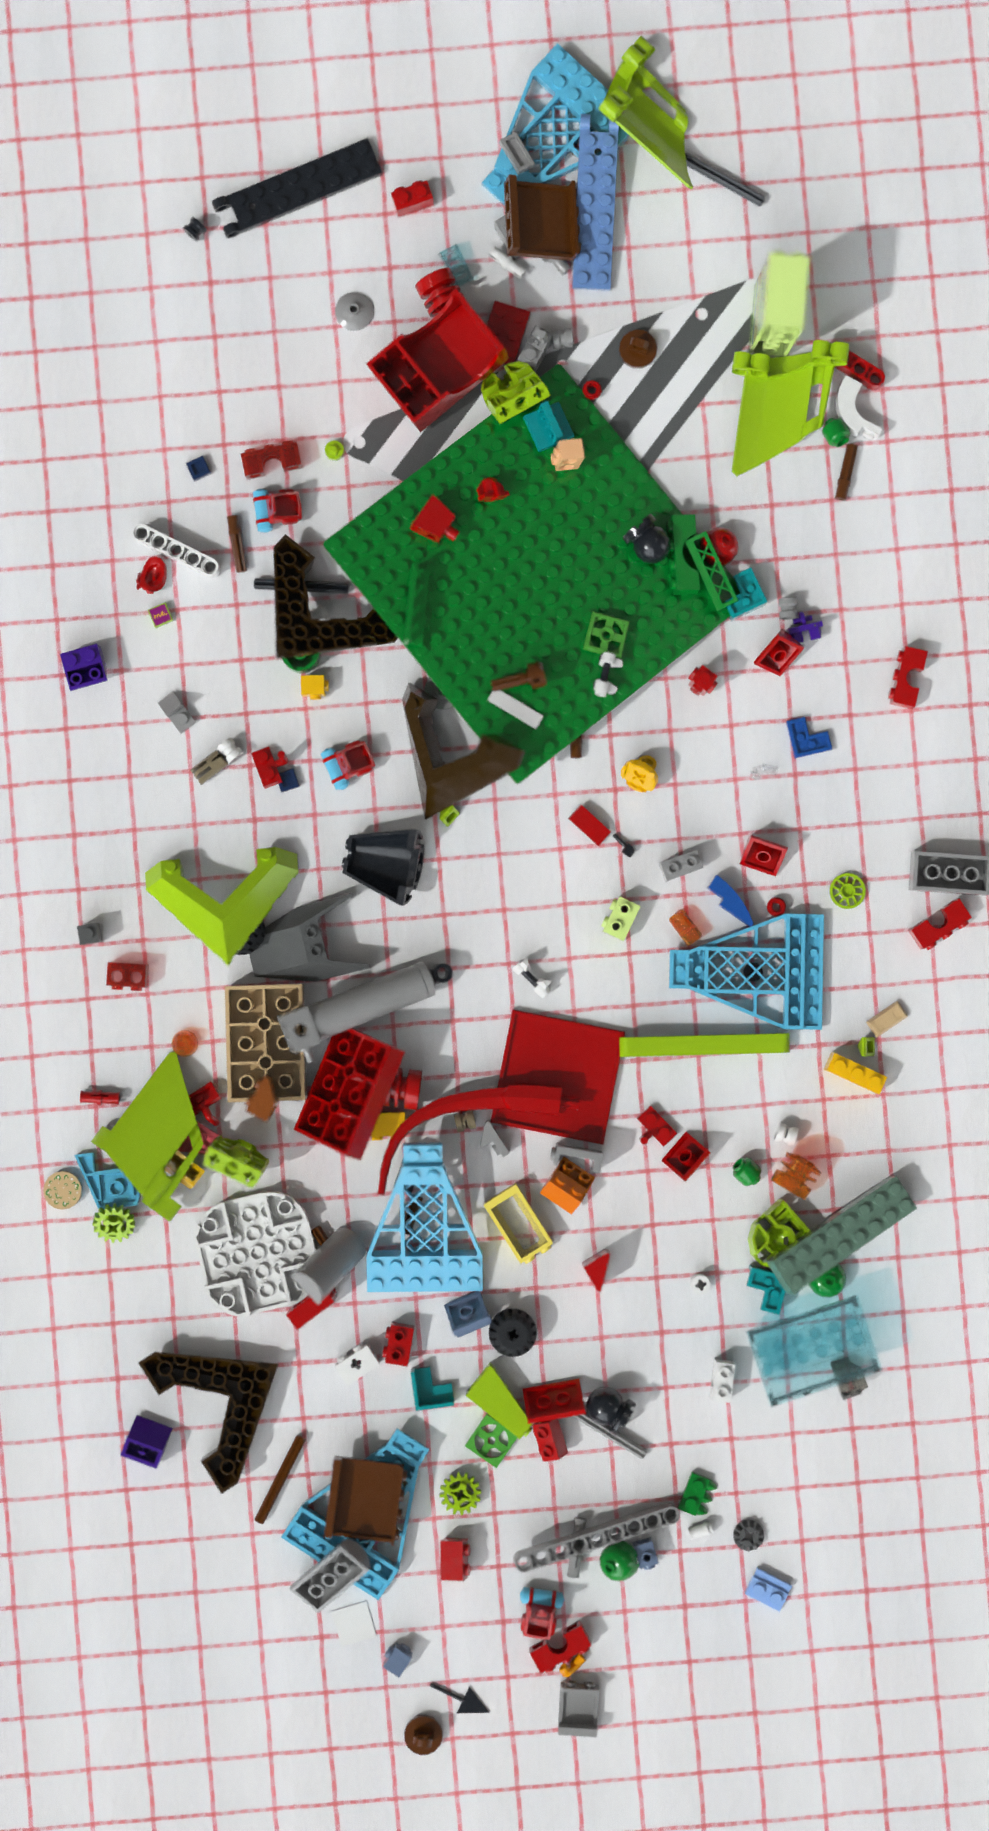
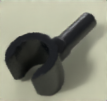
M615 833L613 837L624 847L622 853L631 857L634 853L633 846L623 841Z

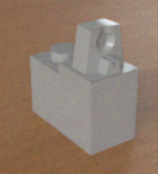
M535 325L517 361L528 363L536 373L552 344V333Z

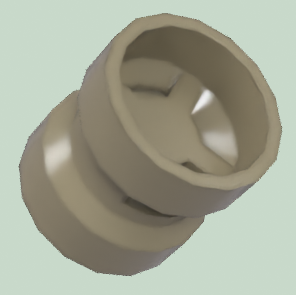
M473 1110L466 1111L464 1114H454L457 1132H462L467 1128L471 1130L476 1129Z

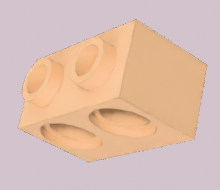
M582 438L558 441L551 454V463L555 465L556 471L579 468L584 459Z

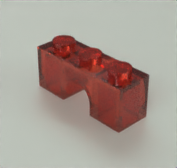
M292 440L284 441L279 446L270 444L263 446V449L260 450L250 448L246 449L245 453H240L247 480L266 476L264 467L267 461L271 459L279 460L282 463L284 472L303 468L298 444Z

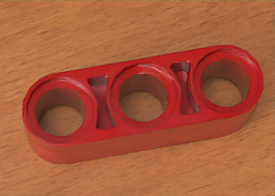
M850 350L847 365L835 366L837 370L862 383L863 386L870 390L879 389L885 380V374L882 370ZM854 367H862L863 373H857ZM871 376L878 377L879 383H873Z

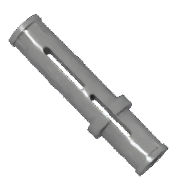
M575 1517L573 1533L584 1530L587 1522L586 1518ZM577 1539L574 1542V1547L581 1546L583 1540ZM582 1554L568 1558V1577L579 1578L580 1564L583 1561Z

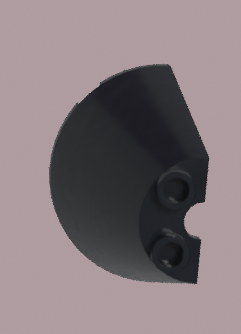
M415 829L349 835L345 843L348 855L342 860V873L396 904L404 906L411 900L412 895L410 893L412 890H416L420 880L424 861V844L420 842V839H423V835L419 830Z

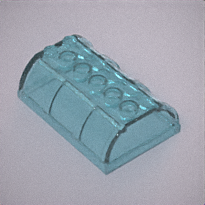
M857 1295L746 1331L771 1407L882 1371Z

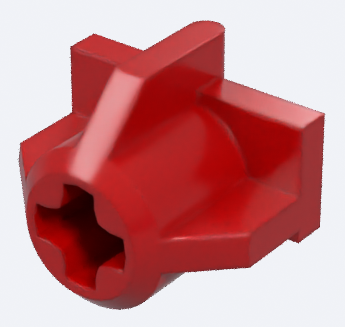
M494 477L483 479L477 488L479 501L492 502L504 499L510 495L509 491H504L503 485Z

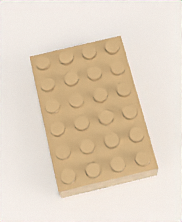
M304 984L225 986L228 1102H246L249 1096L257 1091L254 1087L259 1078L266 1075L272 1076L278 1101L306 1100L305 1055L303 1051L297 1053L290 1052L277 1016L304 1006ZM300 1024L295 1029L297 1034H300L302 1031Z

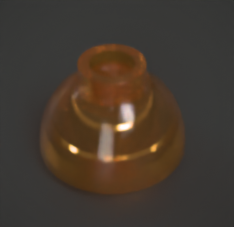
M179 1031L172 1038V1049L181 1057L191 1056L198 1048V1039L191 1031Z

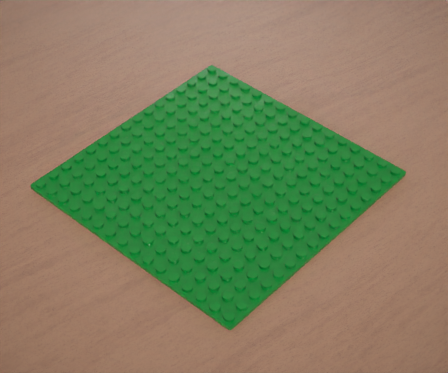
M561 364L555 365L540 377L549 391L550 396L501 424L491 414L323 543L324 548L402 644L412 563H417L418 568L430 569L423 646H404L479 739H481L482 734H497L525 751L518 769L508 773L516 784L523 782L730 617L727 609L722 612L717 611L700 573V590L697 594L673 595V589H670L672 570H669L671 551L665 560L659 563H644L634 552L633 543L627 545L622 539L634 526L639 528L644 522L642 519L649 514H652L656 519L654 526L661 527L665 531L666 523L672 515L683 514L593 403L584 396L581 388ZM548 401L549 405L559 402L574 434L573 439L582 438L584 459L579 468L556 471L555 465L551 463V454L556 446L538 452L523 419L524 415L537 411L540 404ZM494 477L503 485L504 491H509L510 495L504 499L492 502L479 501L477 488L483 479ZM432 495L455 516L451 526L460 533L454 541L444 535L440 542L437 543L410 529L412 523ZM699 539V540L696 541L699 550L701 549V547H700V544H701V543H700V540H701V539ZM684 543L682 553L685 562L691 568L698 570L686 543ZM705 561L707 567L713 569V565H710ZM723 566L728 576V579L735 591V594H740L739 588L733 576L727 570V568ZM714 572L713 580L716 585L721 586L723 576ZM722 590L721 597L723 601L732 598L729 591ZM593 611L630 621L621 656L623 666L610 668L607 680L617 687V691L612 695L606 694V697L595 695V690L593 689V683L596 679H600L603 668L599 665L600 654L583 650ZM606 620L596 622L593 627L604 628ZM614 622L612 628L614 633L622 635L620 627ZM607 631L604 632L603 637L608 639L610 637V633ZM591 635L590 640L592 644L599 648L600 638ZM615 641L609 642L607 650L613 651L617 649L620 643ZM528 663H542L547 682L544 687L533 689L532 684L530 685L528 682L527 684L500 690L543 716L536 729L488 701L493 692L490 680L526 672Z

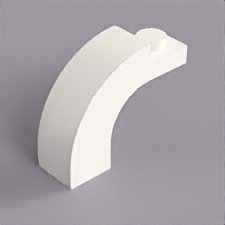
M845 375L835 399L837 417L844 421L852 436L856 437L860 431L868 439H877L882 428L862 418L855 406L856 396L862 383Z

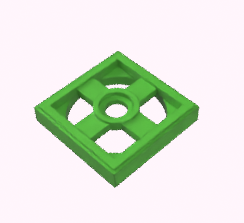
M593 611L583 650L598 654L608 652L621 659L630 621ZM606 620L604 628L593 627L596 622ZM614 622L620 627L622 635L614 633L612 629ZM606 631L610 633L608 639L603 637V633ZM591 635L600 638L599 648L592 644L590 640ZM615 641L620 643L617 649L613 651L607 650L609 642Z
M486 1413L466 1442L465 1447L497 1468L517 1437ZM486 1425H497L493 1432L488 1433L482 1429ZM503 1430L508 1436L507 1445L499 1441V1436ZM476 1435L484 1440V1445L480 1450L475 1446ZM494 1437L495 1443H488V1438ZM491 1448L501 1451V1454L497 1457L487 1456Z

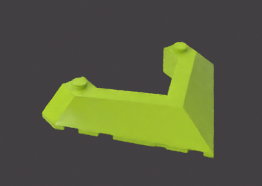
M278 847L256 849L257 867L222 904L184 878V869L180 859L160 861L145 872L146 891L151 896L153 895L166 910L171 912L179 922L229 966L235 954L248 941L250 934L257 929L272 909V905L277 898H280L287 889V885L292 878H295L299 873L298 856L296 853Z

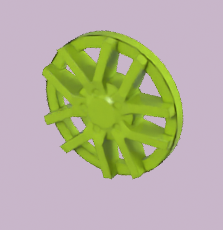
M844 873L834 878L830 884L829 893L835 905L843 909H852L862 903L866 889L863 881L857 875ZM845 877V883L840 881L839 878ZM849 877H853L851 884L848 883ZM856 879L861 884L860 886H854ZM836 881L842 885L840 888L834 886ZM833 888L839 891V892H838L837 894H835L834 896H833ZM862 888V893H855V889ZM841 895L842 898L837 902L835 897ZM854 895L861 896L858 902L856 901ZM849 898L853 899L854 905L850 906ZM845 899L847 906L841 905L839 903H841Z

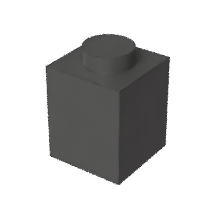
M100 923L77 926L80 945L103 942Z

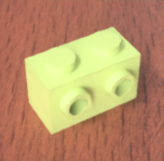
M620 896L618 900L614 899L609 908L612 910L610 916H605L602 922L603 932L624 941L641 906ZM622 906H625L627 908L626 913H623L621 911ZM614 923L618 924V930L613 929L612 925Z

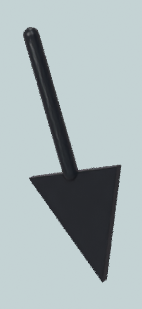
M433 1683L430 1684V1687L462 1702L457 1713H489L470 1687L464 1698Z

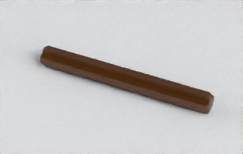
M296 1435L255 1517L257 1523L264 1524L306 1440L303 1436Z

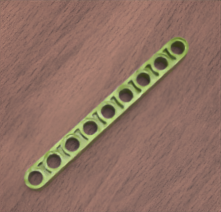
M789 1033L619 1037L620 1057L790 1053Z

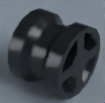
M192 217L190 223L183 227L187 235L196 242L199 240L200 234L207 231L205 226L195 217Z

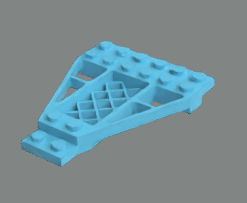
M558 43L531 71L506 135L507 137L513 133L522 108L526 109L534 119L518 136L521 141L526 138L525 147L528 152L540 150V159H533L535 164H540L541 172L530 173L527 170L518 175L501 148L495 169L482 181V185L504 206V182L509 174L517 175V181L546 184L578 169V162L548 175L569 152H572L579 158V151L574 146L580 139L581 114H590L591 132H609V119L598 110L605 99L608 89ZM534 79L553 96V99L540 112H536L525 102ZM552 110V119H544ZM554 110H565V118L554 119ZM568 111L576 118H568ZM579 122V131H568V123ZM552 123V132H541V124ZM555 123H566V131L555 132ZM539 124V132L531 133ZM621 127L618 130V149L628 140L629 136ZM566 136V145H555V137ZM568 136H574V137L569 141ZM539 137L540 146H528V138ZM542 137H553V145L542 146ZM542 150H553V159H542ZM602 151L596 153L595 155H601ZM549 163V164L543 169V164Z
M783 914L690 950H670L669 988L690 989L782 1029L822 1030L824 914ZM784 919L783 948H760L758 946V928ZM754 930V945L751 948L717 946L719 942ZM709 951H715V952L709 957ZM720 951L735 952L727 959ZM739 951L754 953L746 959ZM759 952L773 953L765 959ZM778 952H784V958ZM717 953L726 960L718 968L710 961ZM737 953L744 960L738 968L729 961ZM755 954L764 961L757 969L749 962ZM775 954L783 961L776 969L768 962ZM708 962L715 969V971L709 977ZM726 963L735 970L728 978L720 971ZM746 963L754 970L747 978L739 971ZM764 964H767L773 970L766 979L758 971ZM784 965V975L782 977L778 970ZM717 972L725 979L718 987L710 980ZM735 973H738L744 979L737 988L729 980ZM755 973L764 980L756 988L748 981ZM775 973L782 979V982L776 988L768 982ZM708 982H709L715 989H708ZM728 982L735 990L720 988ZM747 982L753 990L739 989ZM766 982L772 990L758 989ZM716 994H752L753 1011L751 1012L718 998ZM759 994H781L783 996V1022L781 1024L757 1014V996Z
M442 1142L403 1143V1164L367 1250V1292L483 1291L482 1249L447 1174V1169L442 1159ZM411 1185H416L420 1189L415 1195L408 1190ZM430 1185H436L439 1188L434 1195L427 1190ZM423 1192L430 1198L425 1204L418 1199ZM442 1192H443V1203L440 1202V1201L437 1199V1197H438ZM404 1193L411 1198L407 1203L404 1201ZM399 1194L400 1224L383 1225L395 1195ZM447 1194H451L464 1224H449L447 1222ZM433 1201L440 1207L434 1213L427 1207ZM412 1202L420 1206L415 1213L408 1208ZM423 1210L430 1215L425 1222L418 1217ZM442 1210L443 1221L437 1216ZM405 1211L411 1216L406 1222ZM414 1219L421 1225L415 1231L408 1225ZM433 1219L440 1224L435 1230L428 1226ZM423 1228L430 1233L425 1240L418 1234ZM405 1229L411 1233V1235L406 1240ZM441 1229H443V1238L437 1234ZM381 1231L400 1232L401 1250L373 1249ZM468 1231L475 1249L448 1250V1232ZM414 1237L421 1242L416 1248L409 1244ZM433 1237L440 1242L435 1248L428 1243ZM423 1246H425V1247H427L429 1250H420V1249H421Z
M397 1428L388 1443L365 1458L367 1460L404 1464V1470H407V1483L404 1487L402 1482L401 1489L405 1490L404 1496L408 1491L410 1496L404 1527L399 1533L401 1543L396 1562L391 1561L372 1548L376 1541L341 1536L324 1537L326 1518L309 1508L308 1505L330 1490L331 1483L302 1503L281 1538L318 1562L343 1540L350 1539L355 1541L367 1553L370 1560V1570L359 1578L354 1585L379 1600L399 1571L418 1468L427 1455L429 1448Z

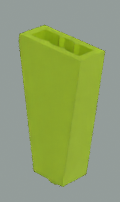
M489 1363L467 1390L466 1397L517 1438L526 1437L532 1430V1424H528L525 1410L493 1364Z

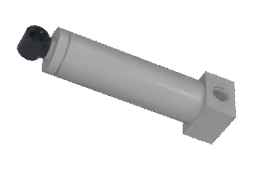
M421 961L317 1003L301 1006L277 1016L290 1052L297 1053L303 1051L307 1063H311L314 1061V1057L310 1048L320 1044L321 1040L434 996V986L439 983L448 982L452 978L453 972L447 964H436L428 969L424 962ZM440 968L445 970V976L442 979L437 974ZM300 1024L302 1031L300 1034H297L295 1029Z

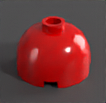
M715 527L707 533L722 566H726L738 553V539L731 530L724 527ZM705 537L700 540V550L705 551L707 542ZM706 555L705 561L714 566V557Z

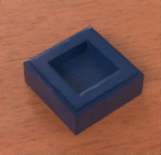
M203 455L186 463L194 482L212 474Z
M294 768L279 773L282 779V783H279L281 793L300 787Z

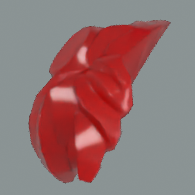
M153 556L146 561L142 572L137 575V590L142 588L146 590L147 594H153L162 589L166 582L167 569L166 564L161 558Z

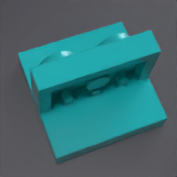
M548 401L541 403L537 411L523 417L538 452L556 446L558 441L574 438V434L559 402L549 405Z

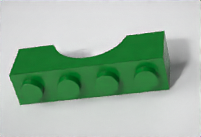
M695 514L672 515L666 523V531L670 534L671 539L669 570H672V577L670 578V589H673V595H695L700 590L699 571L691 568L685 562L682 553L685 541L693 538L696 534Z

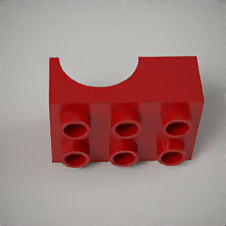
M454 289L450 293L447 304L431 321L413 333L399 335L369 360L366 365L416 428L422 432L509 359V356L502 344L460 292Z

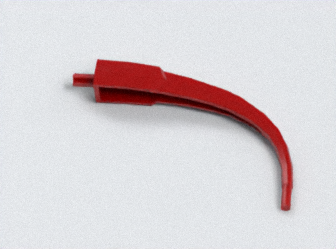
M522 1084L468 1091L439 1098L412 1113L399 1125L390 1138L383 1155L377 1194L385 1195L391 1161L400 1142L413 1128L427 1120L443 1114L482 1109H500L511 1112L558 1116L560 1108L579 1110L580 1099L561 1097V1087Z

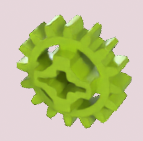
M114 1203L113 1207H110L106 1204L105 1209L100 1207L98 1213L95 1212L92 1224L94 1232H98V1238L104 1236L105 1242L108 1239H111L112 1243L115 1242V1239L122 1242L123 1237L128 1239L129 1234H133L135 1228L134 1214H130L129 1208L123 1210L124 1205L117 1207L116 1203Z
M460 1471L457 1472V1476L451 1473L450 1480L444 1479L446 1485L440 1486V1489L444 1491L439 1493V1497H444L441 1503L442 1505L447 1503L446 1510L448 1511L452 1508L453 1514H456L457 1510L460 1511L461 1515H463L464 1510L471 1513L470 1507L476 1508L477 1504L475 1501L480 1502L481 1498L477 1495L481 1494V1489H476L479 1486V1482H473L474 1476L468 1478V1472H465L464 1476H461ZM460 1481V1483L456 1485H451L454 1482ZM467 1483L472 1487L473 1492L468 1490ZM463 1490L461 1497L457 1496V1492ZM447 1494L453 1497L454 1503L449 1500ZM465 1501H468V1502H469V1503H467V1504H465V1505H461V1503H463V1502H465Z

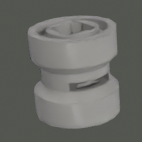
M565 328L562 331L552 329L553 349H558L561 346L573 347L571 328Z
M781 598L778 600L781 607L779 619L789 620L798 618V611L796 610L798 598Z

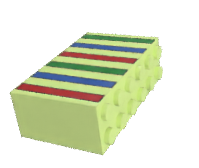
M774 251L769 254L754 285L748 353H762L783 357L788 355L804 325L809 257L804 256L802 253L786 255L782 251Z

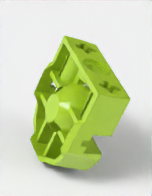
M520 361L504 365L506 374L503 375V380L498 378L493 372L482 381L481 392L483 399L499 424L550 396L547 387L528 363Z
M220 1135L209 1146L203 1165L253 1188L265 1172L269 1159L265 1158L264 1155L257 1151L256 1146L242 1139L222 1138Z
M778 1199L751 1224L747 1238L750 1254L761 1266L770 1268L766 1262L768 1259L802 1237L810 1229L784 1200ZM763 1218L772 1226L767 1231L759 1224V1221ZM788 1221L798 1231L796 1235L790 1227L785 1225ZM784 1237H788L787 1245L783 1244ZM766 1248L771 1254L762 1261L758 1258L757 1254Z

